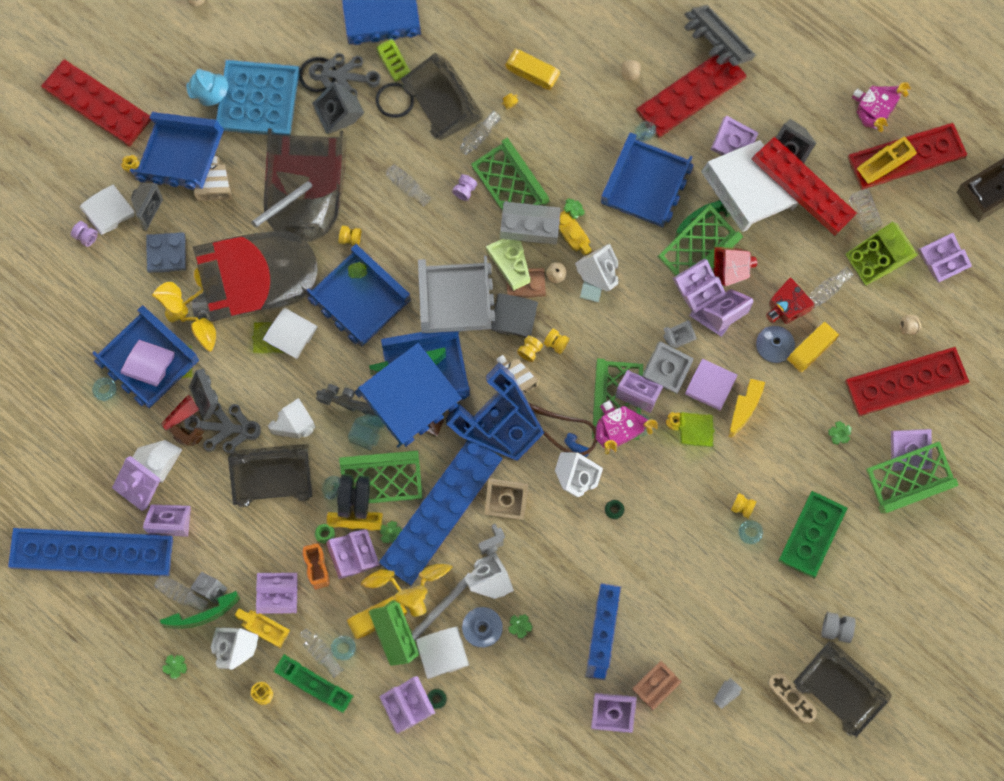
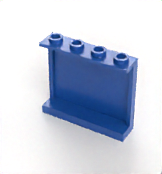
M342 0L348 45H359L364 42L375 43L386 39L396 40L401 37L412 38L421 35L416 0Z
M152 112L150 119L154 123L153 130L138 170L130 169V172L137 181L142 183L149 181L157 185H162L163 183L172 187L184 186L191 190H194V188L203 189L224 128L217 120Z
M630 132L602 193L601 204L664 228L665 223H669L672 218V207H676L679 202V191H683L686 186L687 180L685 177L692 172L694 164L691 163L693 156L690 155L687 160L636 140L637 135Z
M357 244L351 248V254L312 291L309 288L307 289V299L313 306L318 305L322 309L321 313L327 319H333L335 321L334 325L341 332L345 331L352 343L355 345L358 343L361 347L411 301L410 293Z
M142 305L137 310L139 315L98 354L95 351L92 354L96 358L94 362L101 369L105 367L109 371L107 374L112 380H119L122 383L121 388L126 393L132 392L135 395L134 400L141 407L145 405L150 409L200 360L195 352ZM139 340L175 352L174 359L166 368L165 376L157 386L121 374L129 354Z
M458 331L418 332L381 339L384 360L388 361V364L392 363L417 343L421 345L425 352L445 347L446 357L436 366L460 395L461 400L470 396Z
M419 343L415 344L355 390L357 397L360 398L362 396L398 441L397 448L402 445L407 447L415 440L413 438L414 435L419 433L421 436L430 429L427 425L432 421L434 424L438 423L444 418L442 414L447 410L449 413L459 406L457 402L462 399Z
M600 584L585 674L587 678L606 679L620 598V586Z

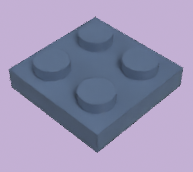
M184 232L146 235L148 273L186 271V235Z

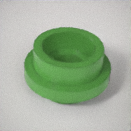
M321 524L316 528L315 538L318 542L326 544L328 540L334 539L335 531L333 527ZM327 531L329 534L327 537H322V532Z

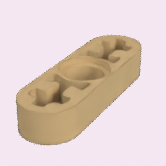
M774 674L769 679V689L800 722L809 724L815 720L817 716L815 707L783 674ZM774 679H776L777 681L781 679L783 681L781 683V686L784 689H786L787 686L790 688L784 693L783 696L780 694L781 692H783L781 687H774ZM789 693L797 695L798 702L796 704H790L787 701ZM802 701L804 705H802L801 707L805 711H807L808 709L811 710V719L809 717L804 718L802 716L804 712L800 708L798 709V711L795 710V708L798 707Z

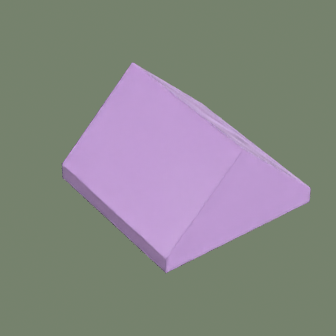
M730 289L725 295L702 308L701 311L714 328L720 332L749 313L754 301L751 297Z
M627 370L617 388L615 397L651 413L663 386Z
M151 504L143 528L148 535L188 537L190 506Z
M595 693L591 729L632 733L636 697Z

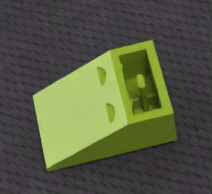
M893 221L845 254L865 285L898 269L918 256L899 225Z

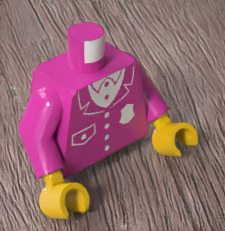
M903 82L899 86H871L867 94L857 88L852 99L860 103L856 113L863 126L883 132L882 126H888L887 119L900 99L899 95L901 94L903 97L909 95L907 91L911 90L909 83Z
M607 401L600 406L604 416L597 421L596 440L605 448L604 452L608 455L610 450L616 452L618 446L641 435L644 429H646L649 435L652 434V428L657 430L658 424L656 420H648L626 406L615 410L611 401Z

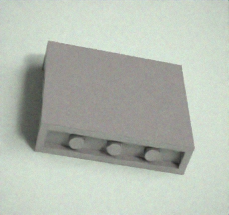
M484 256V263L426 266V259L418 260L422 333L492 329L491 321H495V311L490 309V306H494L493 294H489V290H493L492 278L488 279V275L492 274L491 263H487V256Z

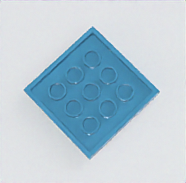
M226 60L223 76L228 82V90L224 98L219 102L216 119L224 128V131L290 137L299 79V66Z

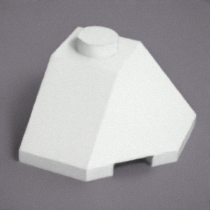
M610 244L586 255L575 263L583 281L605 291L611 290L618 284V277L615 276L618 260Z
M299 398L284 407L278 413V420L276 422L271 421L268 425L273 435L298 439L309 436L315 428L314 422Z
M163 440L139 447L132 458L161 479L160 482L163 483L182 449Z
M561 452L555 472L563 490L575 497H580L585 491L598 486L603 468L579 453Z
M496 552L477 560L474 564L475 569L473 572L468 573L464 578L472 592L494 599L506 596L514 591L508 573Z
M216 628L211 650L212 653L216 654L217 660L215 662L217 668L234 669L253 656L259 635L239 628Z

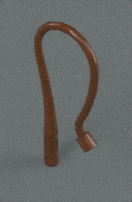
M529 403L536 414L565 421L584 423L590 426L594 433V441L588 450L578 452L580 455H587L596 447L598 442L596 440V427L590 421L556 414ZM544 431L543 435L563 452L575 453L560 445Z

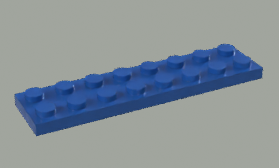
M467 440L378 564L387 570L394 571L396 577L411 587L418 578V574L429 563L503 458L492 450Z
M13 528L8 567L10 569L169 577L173 537Z

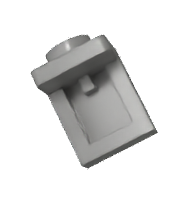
M203 292L192 300L194 317H197L199 320L201 318H206L209 321L214 320V313L209 310L208 306L209 303H213V296H208L206 292Z
M688 320L673 328H664V339L668 345L674 348H679L697 339L691 322Z
M496 524L491 525L494 537L478 543L481 555L485 553L487 555L493 554L498 551L497 548L503 546L505 535L501 527L497 528Z
M201 571L191 589L209 599L212 603L218 604L217 598L224 595L227 587L217 579Z

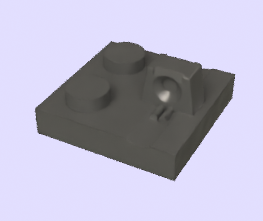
M204 369L196 370L189 389L199 408L201 418L205 421L211 418L218 404V396L215 390L211 388L209 375H206Z

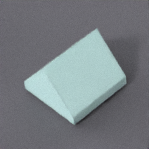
M584 281L580 298L599 302L602 289Z

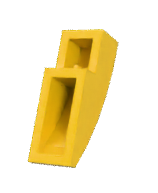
M903 136L890 147L886 146L859 166L857 170L869 184L916 155V150L906 137Z
M750 379L746 395H738L728 437H734L749 421L761 398L765 382Z

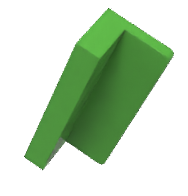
M392 600L381 608L369 611L390 666L408 664L420 655L399 603Z

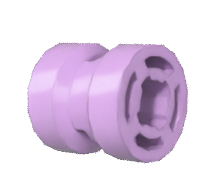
M461 175L458 180L459 183L454 186L452 193L459 199L468 201L471 191L475 190L477 182L467 175Z
M83 221L78 222L71 231V237L75 240H80L81 244L85 247L91 246L98 236V232L93 228H88L87 224Z

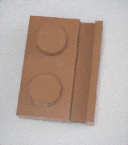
M544 268L528 269L530 283L513 290L506 281L507 295L522 298L546 297Z
M660 661L632 688V691L653 711L682 681Z

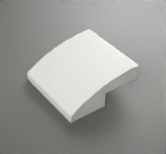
M114 185L96 193L80 205L81 210L100 235L116 229L118 223L133 217L135 213Z
M284 308L269 328L263 340L298 359L318 326Z
M458 627L449 628L416 639L427 678H433L446 672H453L469 666Z

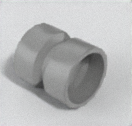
M826 612L821 637L831 640L836 637L840 642L850 644L854 634L856 619L845 615L840 618L836 613Z

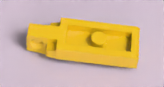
M564 210L560 213L558 231L572 250L576 252L580 250L585 257L592 251L588 245L590 243L589 237L577 221L569 215L570 212H565Z
M354 511L351 512L349 518H340L338 513L328 512L326 523L333 528L346 527L348 529L359 528L370 531L381 530L383 514L368 512L367 519H356Z
M238 609L235 614V618L243 622L241 626L245 630L259 635V638L279 649L290 633V630L261 613L256 614V611L250 610L249 613Z

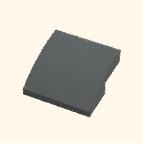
M498 294L494 309L495 321H492V329L490 330L507 336L509 334L526 338L528 335L531 336L538 302L518 296Z

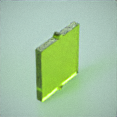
M254 322V335L252 336L253 353H285L263 340L273 322Z
M681 412L680 427L678 428L680 430V444L713 447V433L715 432L713 429V415Z

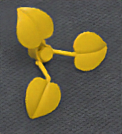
M201 265L194 271L195 282L201 289L183 302L181 290L173 282L161 284L156 288L152 296L166 308L165 317L169 322L174 323L178 320H181V322L194 321L191 324V329L195 338L208 352H211L216 341L214 325L206 318L199 320L197 317H186L188 313L186 304L204 291L208 296H213L219 289V281L215 272L208 266Z
M433 564L425 567L418 574L422 578L421 586L402 590L392 577L395 574L394 571L387 569L377 570L369 574L360 584L366 588H378L385 585L388 581L392 582L398 590L394 595V600L408 607L411 616L417 617L427 611L423 601L428 592L427 587L424 586L425 582L441 578L453 568V565Z

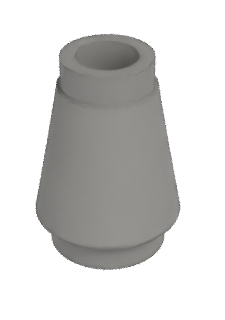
M731 678L728 681L725 680L713 701L722 709L740 695L739 692L742 688Z

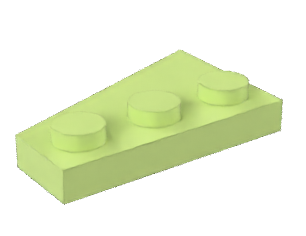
M501 239L486 246V252L513 290L530 283L521 241Z

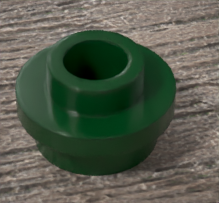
M610 500L605 505L606 516L613 520L621 518L624 514V505L618 500ZM616 507L618 512L612 513L611 508Z
M433 689L427 694L433 709H441L446 705L447 696L443 690ZM435 696H439L441 698L439 703H435L433 701V698Z

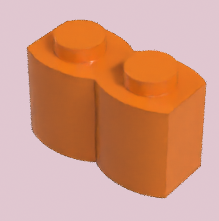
M318 543L304 546L303 558L308 567L307 576L312 587L315 590L328 587L330 577L325 567V556L322 548Z

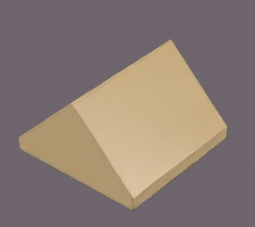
M488 479L484 514L524 520L528 484Z

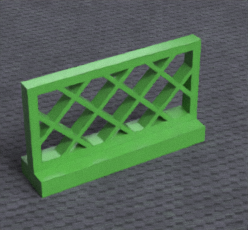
M508 137L501 141L502 144L471 164L502 211L503 204L506 201H500V191L510 193L508 202H511L513 193L523 195L522 204L525 202L526 195L533 196L537 202L532 205H546L550 202L548 195ZM502 150L505 154L504 162L494 161L495 154ZM483 162L490 163L488 172L480 171L477 166ZM493 164L503 165L501 174L491 173ZM506 166L514 167V177L504 175ZM490 176L500 178L498 187L489 185ZM503 179L513 180L511 189L501 188ZM516 181L525 183L524 191L514 190Z
M710 204L657 257L675 276L680 274L679 265H688V268L696 264L692 263V252H700L701 260H708L712 269L714 267V248L712 250H705V239L714 240V247L733 248L743 236L739 231L736 232ZM708 211L714 216V223H705V214ZM693 226H701V236H692ZM705 226H714V237L705 236ZM718 227H724L729 233L725 237H718ZM681 238L688 239V249H679V240ZM692 239H701V250L692 249ZM668 251H675L676 262H669L664 255ZM679 252H688V263L679 262Z
M597 358L593 407V425L595 427L597 421L604 416L600 406L606 402V396L610 399L608 401H611L617 408L621 407L615 401V395L612 397L607 392V388L611 384L618 388L619 384L616 380L625 375L627 370L631 368L639 369V375L642 376L643 364L612 362ZM608 367H616L621 373L613 379L608 373ZM634 406L637 409V413L641 415V408ZM640 435L633 440H639Z
M940 441L866 469L880 505L878 508L881 514L894 511L959 486L957 479L952 475ZM936 447L939 454L936 461L927 457L929 450ZM913 455L922 458L918 468L909 464ZM925 460L934 463L931 474L921 470ZM895 462L904 465L900 475L890 471ZM937 466L944 468L946 477L940 479L934 476ZM907 467L916 470L913 480L903 477ZM881 469L886 472L882 482L875 479L874 470ZM889 473L898 477L895 487L885 484ZM919 473L929 476L925 485L916 483ZM901 480L911 483L907 492L898 490ZM883 486L893 490L889 499L883 500L881 491Z
M418 451L339 458L341 474H345V470H354L359 474L358 478L359 476H364L363 473L368 468H374L379 472L370 481V487L371 485L374 486L380 493L375 499L369 498V504L423 499ZM416 464V472L411 478L402 471L407 465ZM388 466H393L398 470L392 479H389L382 473ZM400 473L409 479L402 489L393 482ZM380 475L389 481L383 490L374 484ZM415 476H417V483L413 480ZM410 482L417 486L418 495H409L404 491ZM391 483L400 490L395 497H389L384 493ZM383 494L387 498H380V496Z

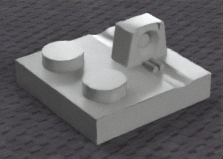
M659 341L642 377L678 394L694 358Z

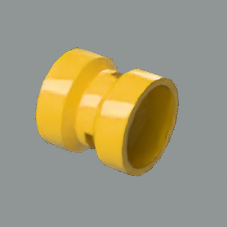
M342 225L339 233V244L345 245L348 243L351 246L355 244L359 246L362 230L359 228L350 229L349 226Z
M553 328L547 335L543 345L552 347L556 353L561 354L568 345L570 338L566 335H560L559 331Z
M528 335L524 340V346H520L517 353L526 361L533 362L536 358L535 353L542 349L543 344L538 339Z
M739 493L730 511L742 513L743 517L749 519L757 501L753 499L748 500L743 494Z
M258 682L251 688V696L257 704L267 705L273 699V691L267 683Z

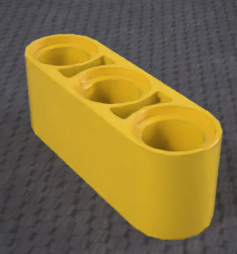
M514 49L505 63L508 71L546 90L552 89L560 75V71L554 66L519 49Z
M823 322L789 355L787 360L802 373L839 337V334L829 324Z
M394 596L347 620L355 639H360L376 631L369 611L385 606L394 600ZM400 604L404 616L407 615L408 612L405 606Z

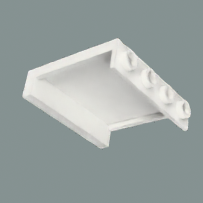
M760 140L708 161L701 171L742 232L748 230L757 221L787 208L794 210L799 204L751 160L764 146Z

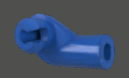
M567 434L564 441L571 451L578 453L589 449L575 442L577 435Z

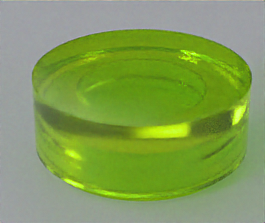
M353 263L347 268L348 275L351 278H361L367 274V267L363 263Z

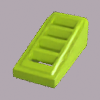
M393 39L377 46V54L395 82L411 74ZM398 61L400 62V63H398V64H396V65H394V66L391 67L392 64H394V63H396V62H398ZM403 67V70H401V71H399V72H397V73L394 72V71H396V70H398V69H400V68Z

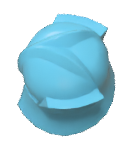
M198 69L187 83L189 97L198 99L204 106L217 104L224 98L228 90V82L223 75L213 74L202 69Z

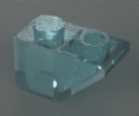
M367 414L355 419L348 434V440L350 443L371 450L372 446H376L378 443L380 428H384L385 425L378 416Z

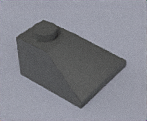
M333 82L312 103L326 134H331L354 124L364 114L357 97L338 82Z
M792 119L783 124L776 136V139L803 163H805L816 145L815 140L807 129Z
M155 183L140 184L131 196L136 216L144 231L148 230L163 201L160 190Z

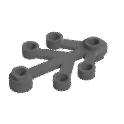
M336 53L332 59L324 64L314 63L309 68V76L315 81H321L326 89L332 84L328 78H334L346 90L354 93L355 97H358L357 90L352 88L346 80L366 83L369 87H377L381 80L380 74L376 71H370L366 75L348 73L353 68L362 67L363 59L358 55L343 65L345 62L344 55ZM340 57L342 60L337 61L336 58ZM359 60L360 63L356 64L354 61ZM335 65H338V66L343 65L342 67H340V68L337 69L336 71H335V70H329L330 68H332V67L335 66Z
M328 384L327 389L323 388L316 392V400L325 405H330L331 402H334L353 412L357 409L366 415L377 416L367 402L353 400L355 391L345 387L340 396H335L339 391V387L333 384Z
M220 403L217 404L219 409L214 411L213 414L222 423L200 421L195 415L189 416L184 421L186 429L190 432L195 428L221 431L213 438L204 441L203 447L207 452H213L216 449V445L232 433H239V435L232 441H227L223 444V450L226 454L234 453L235 447L246 439L255 440L261 434L260 425L255 421H248L237 404H232L229 407V413L231 416L236 417L241 425H234L223 412ZM238 408V412L232 413V409ZM192 422L197 423L196 427L191 428L190 424ZM251 428L255 429L253 434H249L248 430ZM208 443L213 444L212 448H206V445ZM232 445L231 450H226V446Z

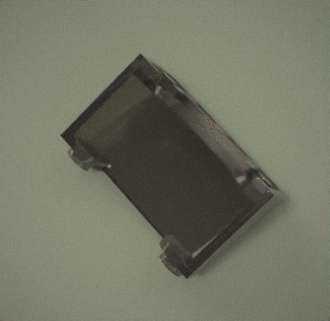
M436 52L401 78L404 84L402 86L403 90L408 95L411 94L416 97L432 123L430 125V133L435 139L443 140L484 118L454 67L447 59Z
M309 444L245 449L230 453L228 465L233 505L247 507L257 499L293 496L298 498V501H308L313 497Z
M829 641L793 681L799 692L802 694L812 693L843 720L842 729L849 736L853 735L856 738L887 705L892 697L891 692L832 641Z

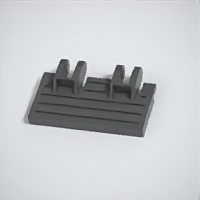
M708 5L692 8L691 11L685 13V16L691 21L684 28L687 31L695 30L692 34L694 39L705 36L714 45L709 54L712 57L720 55L717 60L719 65L730 62L733 66L752 61L756 56Z

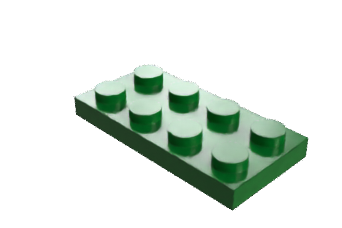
M811 491L778 562L815 579L848 507Z

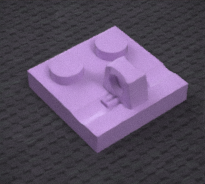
M725 116L711 150L723 156L754 143L758 132Z
M931 429L891 431V459L932 444ZM932 449L929 450L927 455L930 459H932ZM913 455L909 464L918 468L922 458ZM925 460L922 469H932V463ZM895 462L893 463L892 470L901 471L904 465Z
M129 456L125 459L112 489L143 511L147 509L161 479Z

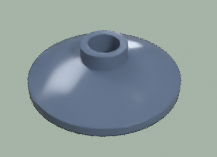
M770 326L759 333L756 340V348L760 356L766 361L780 363L786 361L794 351L795 341L787 329L780 326ZM773 340H779L780 344H774Z
M486 607L471 610L465 616L462 624L465 639L471 645L480 648L495 644L501 637L503 630L500 616L494 610ZM484 625L486 631L480 632L479 627Z

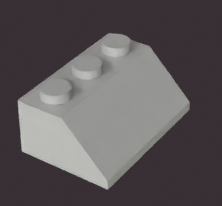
M504 202L500 239L556 245L560 208Z

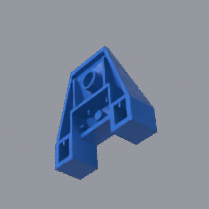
M498 362L486 375L487 383L497 392L474 416L458 404L459 406L446 417V424L460 437L518 461L544 434V431L514 374Z

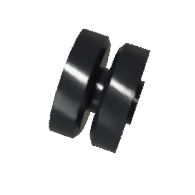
M341 474L337 495L338 517L349 518L352 506H354L355 518L367 519L370 476H359L356 487H354L353 476Z

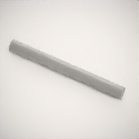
M309 181L304 183L251 222L255 228L311 189L312 184Z
M464 578L411 632L414 641L468 586Z

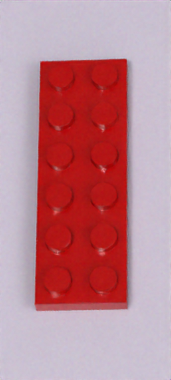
M720 55L710 57L637 107L636 112L654 134L660 138L746 79V73L739 65L733 66L730 62L719 65L717 60Z
M66 59L61 61L41 85L44 91L128 147L133 144L151 122L149 114Z
M954 122L907 136L906 139L916 150V155L869 184L857 168L886 146L890 147L899 139L849 154L848 160L860 189L864 190L966 158L968 154Z
M775 137L751 158L834 236L857 214L851 206Z
M956 346L845 380L858 417L967 385L970 382Z

